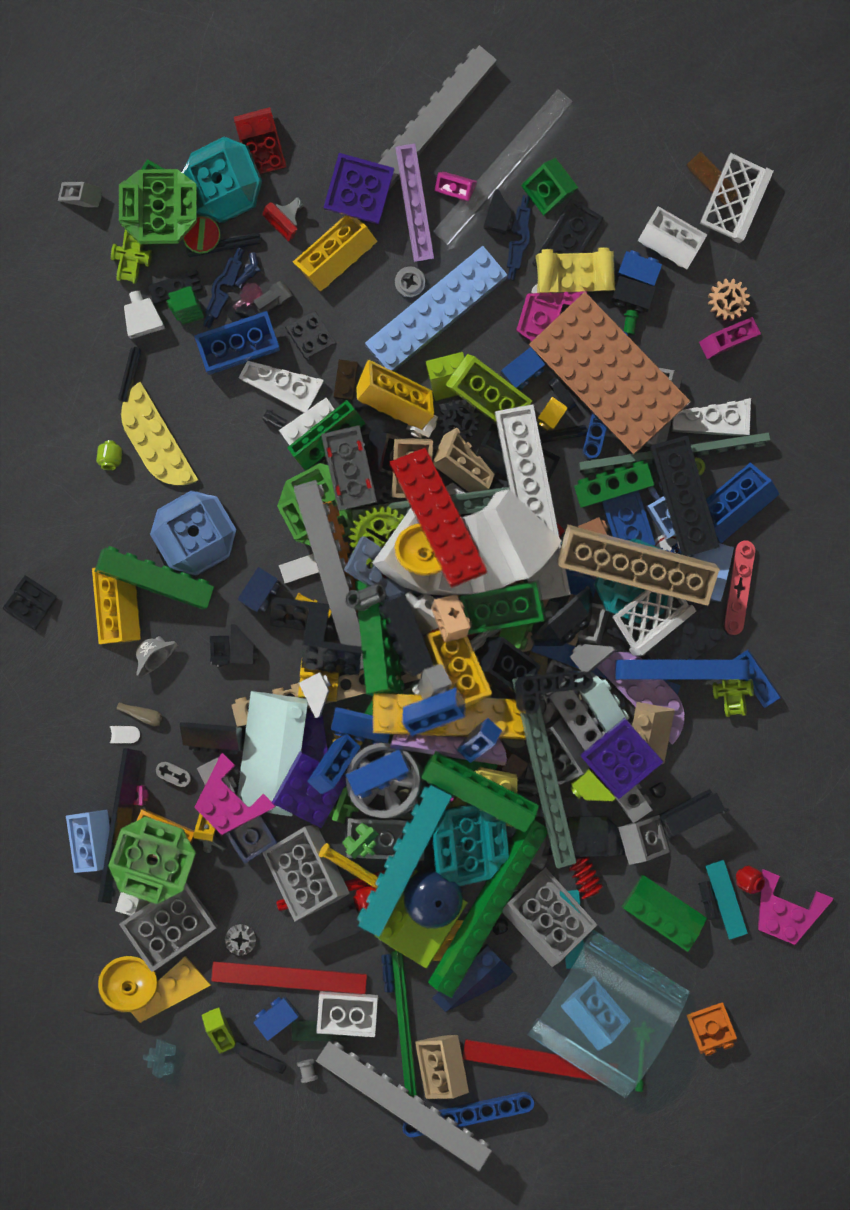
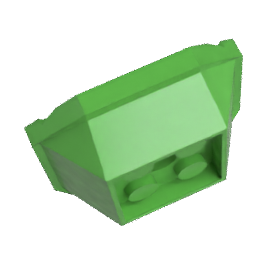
M178 169L138 170L126 181L124 180L119 184V223L139 244H178L197 223L196 183ZM157 206L163 207L161 210H155Z
M321 463L287 480L277 505L295 541L309 546L311 544L294 492V486L317 480V484H322L325 496H321L323 502L332 501L333 506H336L337 502L329 467ZM351 508L339 511L340 516L337 517L338 524H343L345 535H342V538L354 533L350 530V528H354Z
M145 816L120 830L109 863V869L120 892L158 904L184 890L196 852L182 828ZM150 854L157 856V864L152 865L149 863L148 856Z

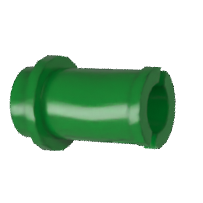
M627 310L624 314L626 318L623 331L629 335H635L636 321L639 315L637 311Z

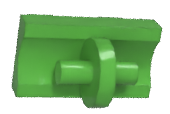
M346 787L343 788L338 797L337 806H334L329 814L332 820L343 824L346 817L351 818L353 811L359 812V809L355 807V804L349 797Z
M361 823L356 828V831L361 836L356 841L351 836H348L342 842L347 849L346 853L354 859L359 854L363 858L368 853L372 856L376 854L372 849L377 845L374 839L379 833L372 827Z

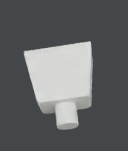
M140 291L129 293L132 303L124 306L129 338L133 339L165 329L151 299L143 300Z
M411 592L406 593L421 634L425 635L429 631L438 628L431 610L435 598L425 593L419 597H415Z

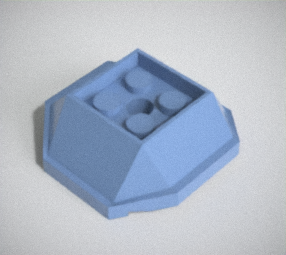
M189 491L157 509L150 536L168 567L197 576L229 558L236 528L217 496ZM192 527L197 528L199 534L195 537L188 534V530Z

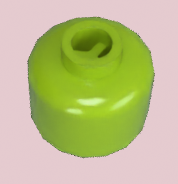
M108 440L98 446L96 461L102 469L115 470L116 467L121 465L122 448L115 441Z

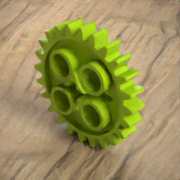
M381 505L378 511L375 507H372L371 513L365 509V516L363 517L359 514L360 521H353L356 528H350L354 532V535L349 536L350 539L354 540L350 546L356 547L361 537L370 536L371 541L382 548L386 542L367 532L366 529L369 528L389 540L390 532L398 527L404 515H398V511L395 509L391 512V508L388 506L385 511ZM381 520V526L374 529V522ZM368 558L366 560V565L370 562V567H372L373 562L370 558Z

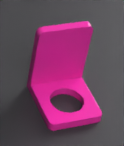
M137 785L138 798L134 801V805H146L148 790H145V785Z

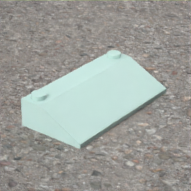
M251 691L237 794L248 807L262 794H265L271 801L274 799L299 751L301 752L308 708L307 699ZM278 806L267 811L272 814L293 815Z

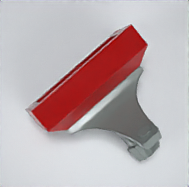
M299 197L286 206L275 205L270 202L265 206L262 215L289 242L297 231L295 215L303 207V203Z

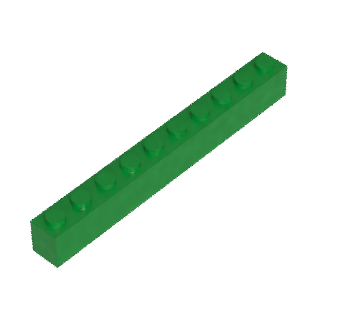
M533 820L526 832L518 829L508 844L509 858L504 864L502 863L493 877L487 880L428 981L437 991L451 998L453 997L547 836V827Z

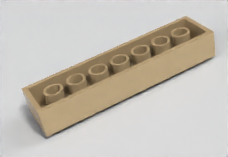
M567 525L557 558V563L562 568L707 606L709 605L720 570L714 563Z

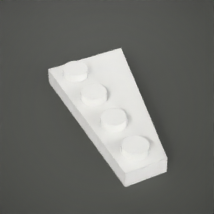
M247 361L239 376V379L303 413L309 410L324 382L323 379L272 368Z
M751 398L720 405H708V407L684 409L673 418L672 432L749 436Z

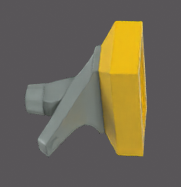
M199 814L193 838L203 841V850L206 853H210L213 846L225 850L227 845L214 835L216 829Z

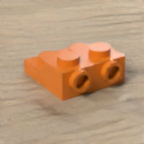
M723 1002L687 1015L700 1054L705 1053V1056L716 1053L717 1048L723 1047L725 1050L735 1046L734 1042H737V1037Z

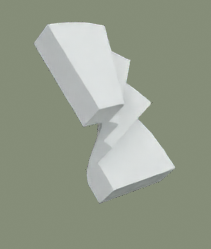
M508 489L496 492L487 507L481 511L461 517L487 569V574L450 588L442 571L432 575H419L402 567L395 556V542L398 535L405 528L419 524L411 508L377 555L373 564L385 576L400 586L420 593L440 596L467 595L499 589L514 581L530 578L545 565L562 540Z

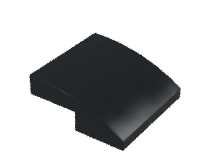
M25 575L14 589L12 596L3 606V610L35 630L54 603L57 595Z

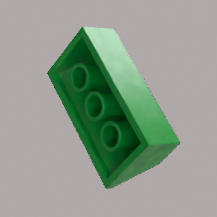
M644 875L641 876L621 906L687 952L698 938L707 917Z

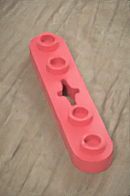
M750 541L739 542L735 548L724 619V629L730 635L740 634L744 628L755 556V547ZM740 578H742L741 586L745 589L740 592L739 598H737L738 593L734 586L738 585Z

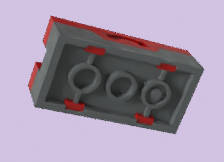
M360 426L321 434L338 510L342 511L377 503Z

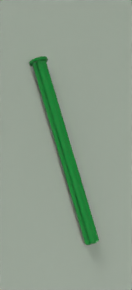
M396 950L392 951L391 955L404 1085L409 1090L407 1094L414 1098L415 1095L417 1096L404 960L403 954Z

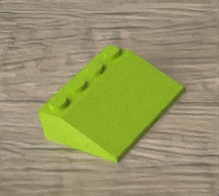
M402 892L380 937L376 935L375 937L421 966L428 968L468 902L463 900L461 911L453 922L442 928L431 929L420 926L407 914L404 908V895ZM439 900L435 902L438 905L441 904Z

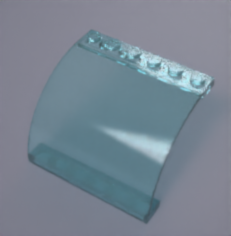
M592 930L563 984L541 1017L534 1021L528 1036L624 1098H627L643 1078L668 1039L683 1010L690 991L600 933Z

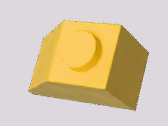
M552 397L539 415L537 421L540 423L538 425L546 431L549 429L553 431L568 407Z

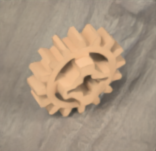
M724 279L723 284L718 281L716 283L718 288L713 286L711 290L714 293H709L708 295L712 299L708 302V305H713L710 311H716L717 318L722 315L724 321L727 317L733 321L734 315L740 318V311L745 313L747 309L744 306L750 304V302L746 301L750 294L744 293L747 287L741 288L742 282L735 284V279H732L730 283H728L727 279ZM727 288L726 292L718 293L721 289ZM730 294V300L732 301L728 305L726 298ZM740 306L737 310L730 312L732 307Z

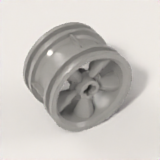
M389 743L370 745L362 749L352 759L347 774L371 763L370 760L377 755L384 753V756L401 749L390 748L391 744ZM402 750L412 772L407 774L408 778L399 782L397 779L389 782V787L382 790L377 788L372 791V795L363 799L361 796H355L346 776L347 791L355 806L370 816L383 819H397L411 813L415 804H420L422 800L420 795L426 786V780L422 779L424 768L415 755L408 750ZM398 785L412 788L410 795L403 804L394 793ZM377 794L385 795L387 811L377 810L370 805Z

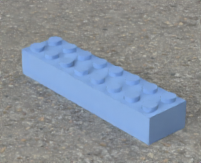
M484 246L480 247L366 341L365 347L381 366L395 372L507 279L506 272Z

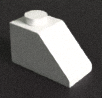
M318 673L299 682L315 718L321 717L330 691L328 686L331 685L326 675L323 676L322 673Z

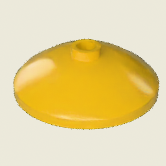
M419 524L405 528L398 535L395 542V556L402 567L419 575H432L442 571Z
M133 956L119 957L109 962L102 970L98 980V989L102 1000L112 1009L121 1012H132L143 1008L152 1000L157 988L155 972H151L143 959ZM130 987L131 990L125 991V988Z

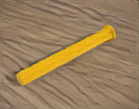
M328 843L323 845L319 852V857L327 858L374 888L378 887L375 885L378 876L329 847Z

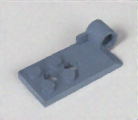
M365 536L360 538L344 571L368 587L381 584L384 590H386L385 598L398 593L406 594L411 592L413 595L417 594L419 596L424 594L400 586L388 577L384 579L381 571L374 564L369 569L366 566V560L370 558L373 562L382 548Z

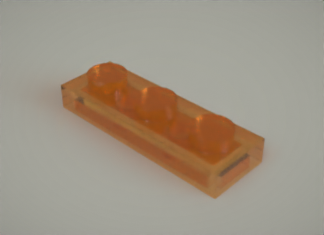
M700 151L686 166L713 193L721 172ZM727 178L723 180L722 184L725 190L734 187ZM735 189L726 193L729 202L737 196ZM723 194L716 196L723 205L727 204Z

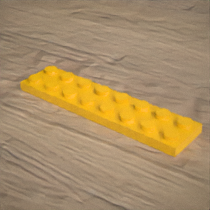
M374 693L373 733L410 735L402 723L403 707L423 700L422 696ZM484 698L466 707L465 717L417 734L467 737L476 726L489 718L502 730L499 738L526 739L521 715L516 706V699Z

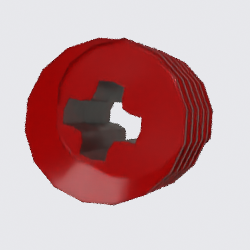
M589 856L577 858L576 863L572 864L569 868V871H576L572 878H579L575 885H582L578 891L585 892L581 897L582 899L599 893V890L603 887L602 884H596L599 881V877H592L595 875L596 870H589L593 866V863H586L590 859Z

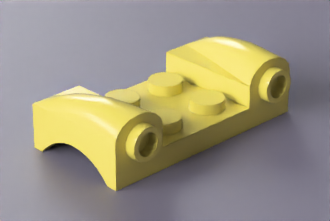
M598 248V252L566 254L553 253V249H544L542 253L536 255L538 270L537 293L615 290L614 251H610V248Z

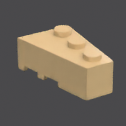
M455 428L443 435L433 460L434 466L468 492L489 490L495 474L480 456L477 457L471 450L472 445L469 442L466 443L459 435L460 430Z

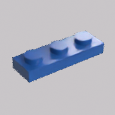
M749 649L732 659L749 660L750 679L753 680L754 694L764 708L781 697Z

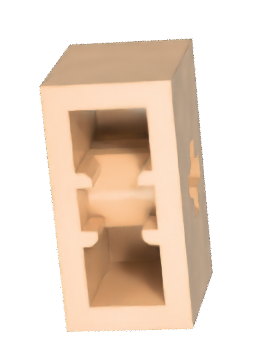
M457 595L435 599L431 610L444 642L467 637L471 624L469 618L465 617L463 603L458 600Z

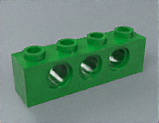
M346 400L287 448L306 471L326 455L321 434L360 426L361 428L366 423L349 401Z
M644 460L633 463V468L626 469L623 466L614 469L615 473L610 475L607 472L597 474V479L589 481V477L578 480V485H575L574 488L580 507L582 508L656 485L650 464H644ZM630 472L637 474L638 480L636 483L629 482L628 474ZM611 478L618 479L619 487L617 489L610 487L609 481ZM593 484L600 485L601 491L599 494H594L591 491Z

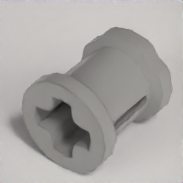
M314 1059L297 1063L302 1074L301 1083L318 1079V1075H315Z

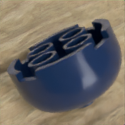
M436 868L417 872L409 879L403 892L404 908L413 921L425 928L437 929L447 926L459 915L463 904L460 886L456 882H449L436 872ZM439 900L441 904L438 905L435 902Z

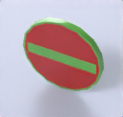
M198 216L197 223L183 237V241L187 248L193 252L208 253L219 244L221 237L220 229L211 218Z

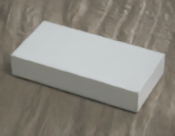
M314 554L279 565L285 584L319 573Z

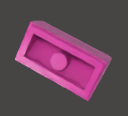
M438 172L435 192L470 201L477 181L447 172Z

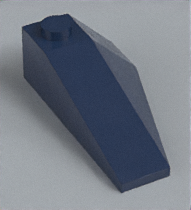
M486 944L478 952L453 997L451 998L438 991L432 999L447 1012L501 985L514 971Z

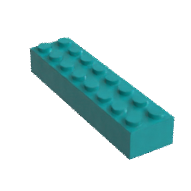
M432 784L429 787H424L420 795L423 798L420 805L415 804L411 812L413 818L411 822L407 820L402 830L405 833L403 838L397 839L393 847L395 853L393 857L389 855L384 865L387 868L385 873H380L375 882V885L378 887L375 891L371 890L366 900V903H368L367 908H362L357 917V920L360 921L359 927L380 937L452 796L450 793H446Z

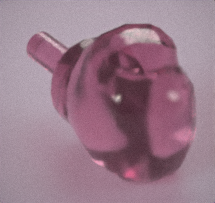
M246 283L240 294L242 299L234 304L233 308L236 310L237 306L240 307L244 303L247 306L252 304L255 299L263 295L262 289L256 283Z

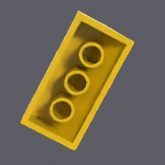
M345 215L297 257L293 263L312 285L321 292L378 241L368 227L359 219Z
M371 360L366 362L357 385V400L375 408L379 412L392 416L396 420L422 430L434 417L432 390Z
M92 568L99 644L141 640L136 586L94 572L95 568Z
M440 630L427 634L423 640L433 665H443L452 683L449 690L457 688L465 700V708L492 694L468 637L444 642Z

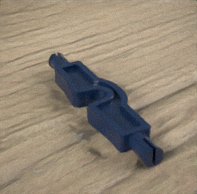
M522 195L521 206L517 207L512 227V233L520 235L522 240L509 242L507 261L509 272L507 280L511 279V274L513 273L512 281H515L516 271L520 269L523 251L527 248L530 239L528 228L531 210L528 208L530 196H527L525 203L526 195Z
M237 248L234 257L229 258L223 273L215 279L212 285V298L205 311L207 317L203 324L208 329H210L214 318H219L223 307L229 299V295L220 290L221 286H235V281L242 267L240 260L245 252L243 249Z

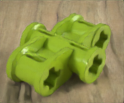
M126 230L122 247L113 243L111 260H120L117 269V281L122 279L136 284L140 264H145L146 267L150 266L152 250L143 251L144 244H139Z
M722 679L720 684L713 682L714 698L724 697L726 717L737 714L746 716L745 695L754 696L753 680Z

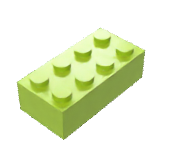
M469 354L466 355L445 385L496 424L495 411L527 406L532 402L530 398L483 362Z

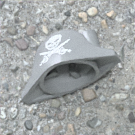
M158 636L156 639L143 641L136 651L138 660L137 676L142 678L162 665L176 649L177 643L175 641L165 642L161 636Z

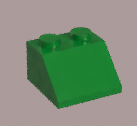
M556 158L543 163L521 185L543 216L565 201L578 189V186Z

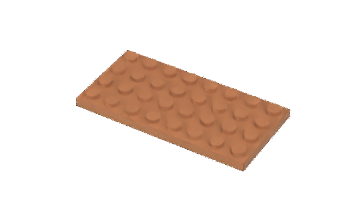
M586 292L577 298L529 344L633 455L690 403V400Z

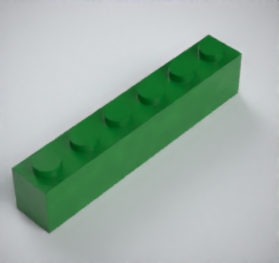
M108 546V549L104 548L101 550L94 572L202 610L208 607L214 586L209 585V581L191 579V575L184 572L177 574L170 567L163 566L161 568L155 566L156 563L151 560H138V556L131 553L121 554L119 549Z
M436 751L424 769L422 779L426 780L429 784H434L446 793L455 795L462 801L474 805L479 810L493 815L496 819L512 825L515 829L526 832L536 817L539 805Z

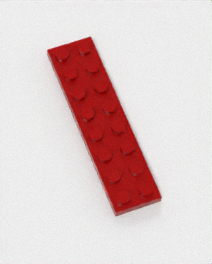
M426 448L390 461V466L450 588L487 574V569Z

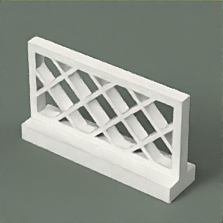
M730 153L700 224L732 238L737 243L744 241L773 174V170L769 168L764 169ZM731 161L739 162L741 170L732 173L730 168ZM754 169L758 171L756 179L750 181L746 170ZM743 172L746 183L737 186L734 175ZM730 177L734 187L725 190L722 182L725 178ZM747 185L750 191L749 196L742 198L738 188ZM735 189L739 200L730 203L726 193ZM723 194L726 205L717 207L715 198ZM740 202L743 210L740 214L734 215L731 205ZM728 207L731 217L722 220L719 210ZM716 212L719 222L712 224L706 221L709 213ZM733 220L735 225L733 233L726 230L724 222Z
M646 590L615 614L613 619L630 644L631 648L629 650L633 656L643 655L694 614L696 610L693 605H688L686 600L677 598L681 605L678 608H672L673 596L666 595L668 596L667 606L660 605L661 593H657L656 604L650 603V593L657 592ZM638 603L643 604L642 614L635 613L636 604ZM648 605L655 607L654 617L647 616ZM660 608L667 609L664 619L658 618ZM624 614L630 615L629 625H625L620 618ZM635 616L642 618L640 628L633 626ZM646 619L653 620L651 630L645 629ZM633 630L640 631L639 639L636 642L632 638Z

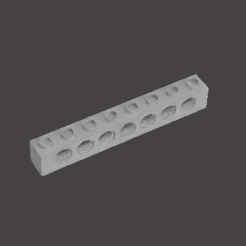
M577 690L547 693L546 695L560 716L563 717L584 751L606 734L598 729L597 726L600 724L595 716L592 715L590 717L586 711L589 707L583 699L579 700L576 696L579 693ZM568 699L574 700V705L571 708L565 707V702ZM578 715H584V721L581 724H576L575 722ZM594 731V738L587 740V732ZM639 783L620 799L614 795L632 823H635L652 811L649 806L652 803L646 794L642 795L639 791L641 789ZM631 794H636V801L633 803H629V796Z

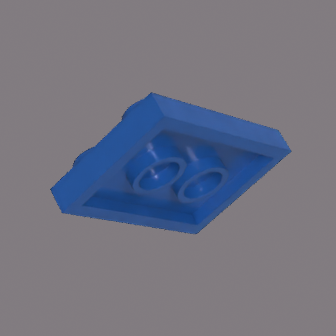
M639 490L602 501L612 537L628 541L639 539L653 546L656 545Z

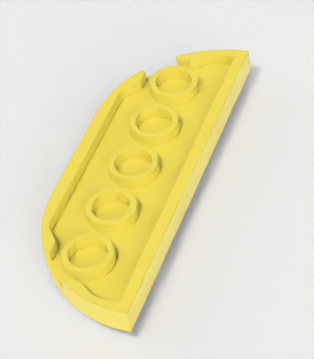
M137 383L132 387L128 401L123 402L121 418L124 430L143 463L153 476L167 484L183 486L199 481L142 383Z

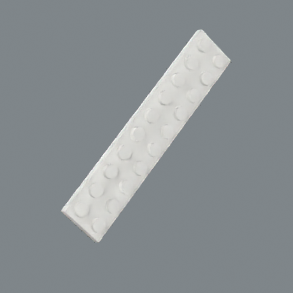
M527 405L495 411L510 491L559 537L534 406ZM559 544L545 565L527 579L528 582L539 580L543 600L570 595L566 570L559 567L557 563L561 544Z

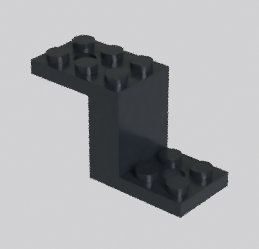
M272 597L270 626L305 630L302 668L322 670L330 673L359 675L362 646L326 642L329 604Z

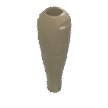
M118 703L117 710L123 711L151 726H159L162 722L163 716L158 711Z

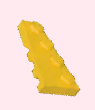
M185 956L157 981L156 992L152 1000L143 1008L131 1013L141 1023L211 986V984Z

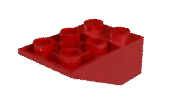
M270 107L234 117L240 143L249 147L259 174L286 167Z

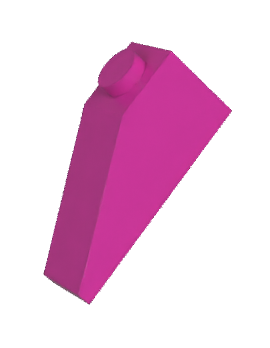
M753 317L709 335L701 340L699 344L706 358L709 359L761 333Z

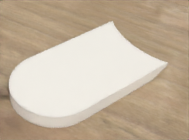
M110 726L112 732L110 743H135L140 738V731L134 726Z

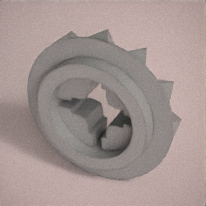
M402 268L395 277L396 289L403 296L414 297L419 295L425 287V277L418 268ZM414 275L413 282L417 285H411L407 289L405 280H409Z
M243 924L231 927L225 936L226 947L231 953L238 956L248 954L256 943L254 931ZM240 932H242V938L249 941L243 942L239 948L238 942L232 939L238 938Z

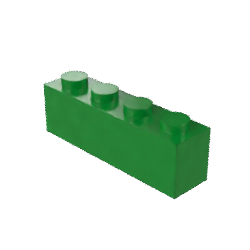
M191 286L168 293L170 299L167 302L170 311H172L177 321L180 320L184 325L204 318L199 300Z

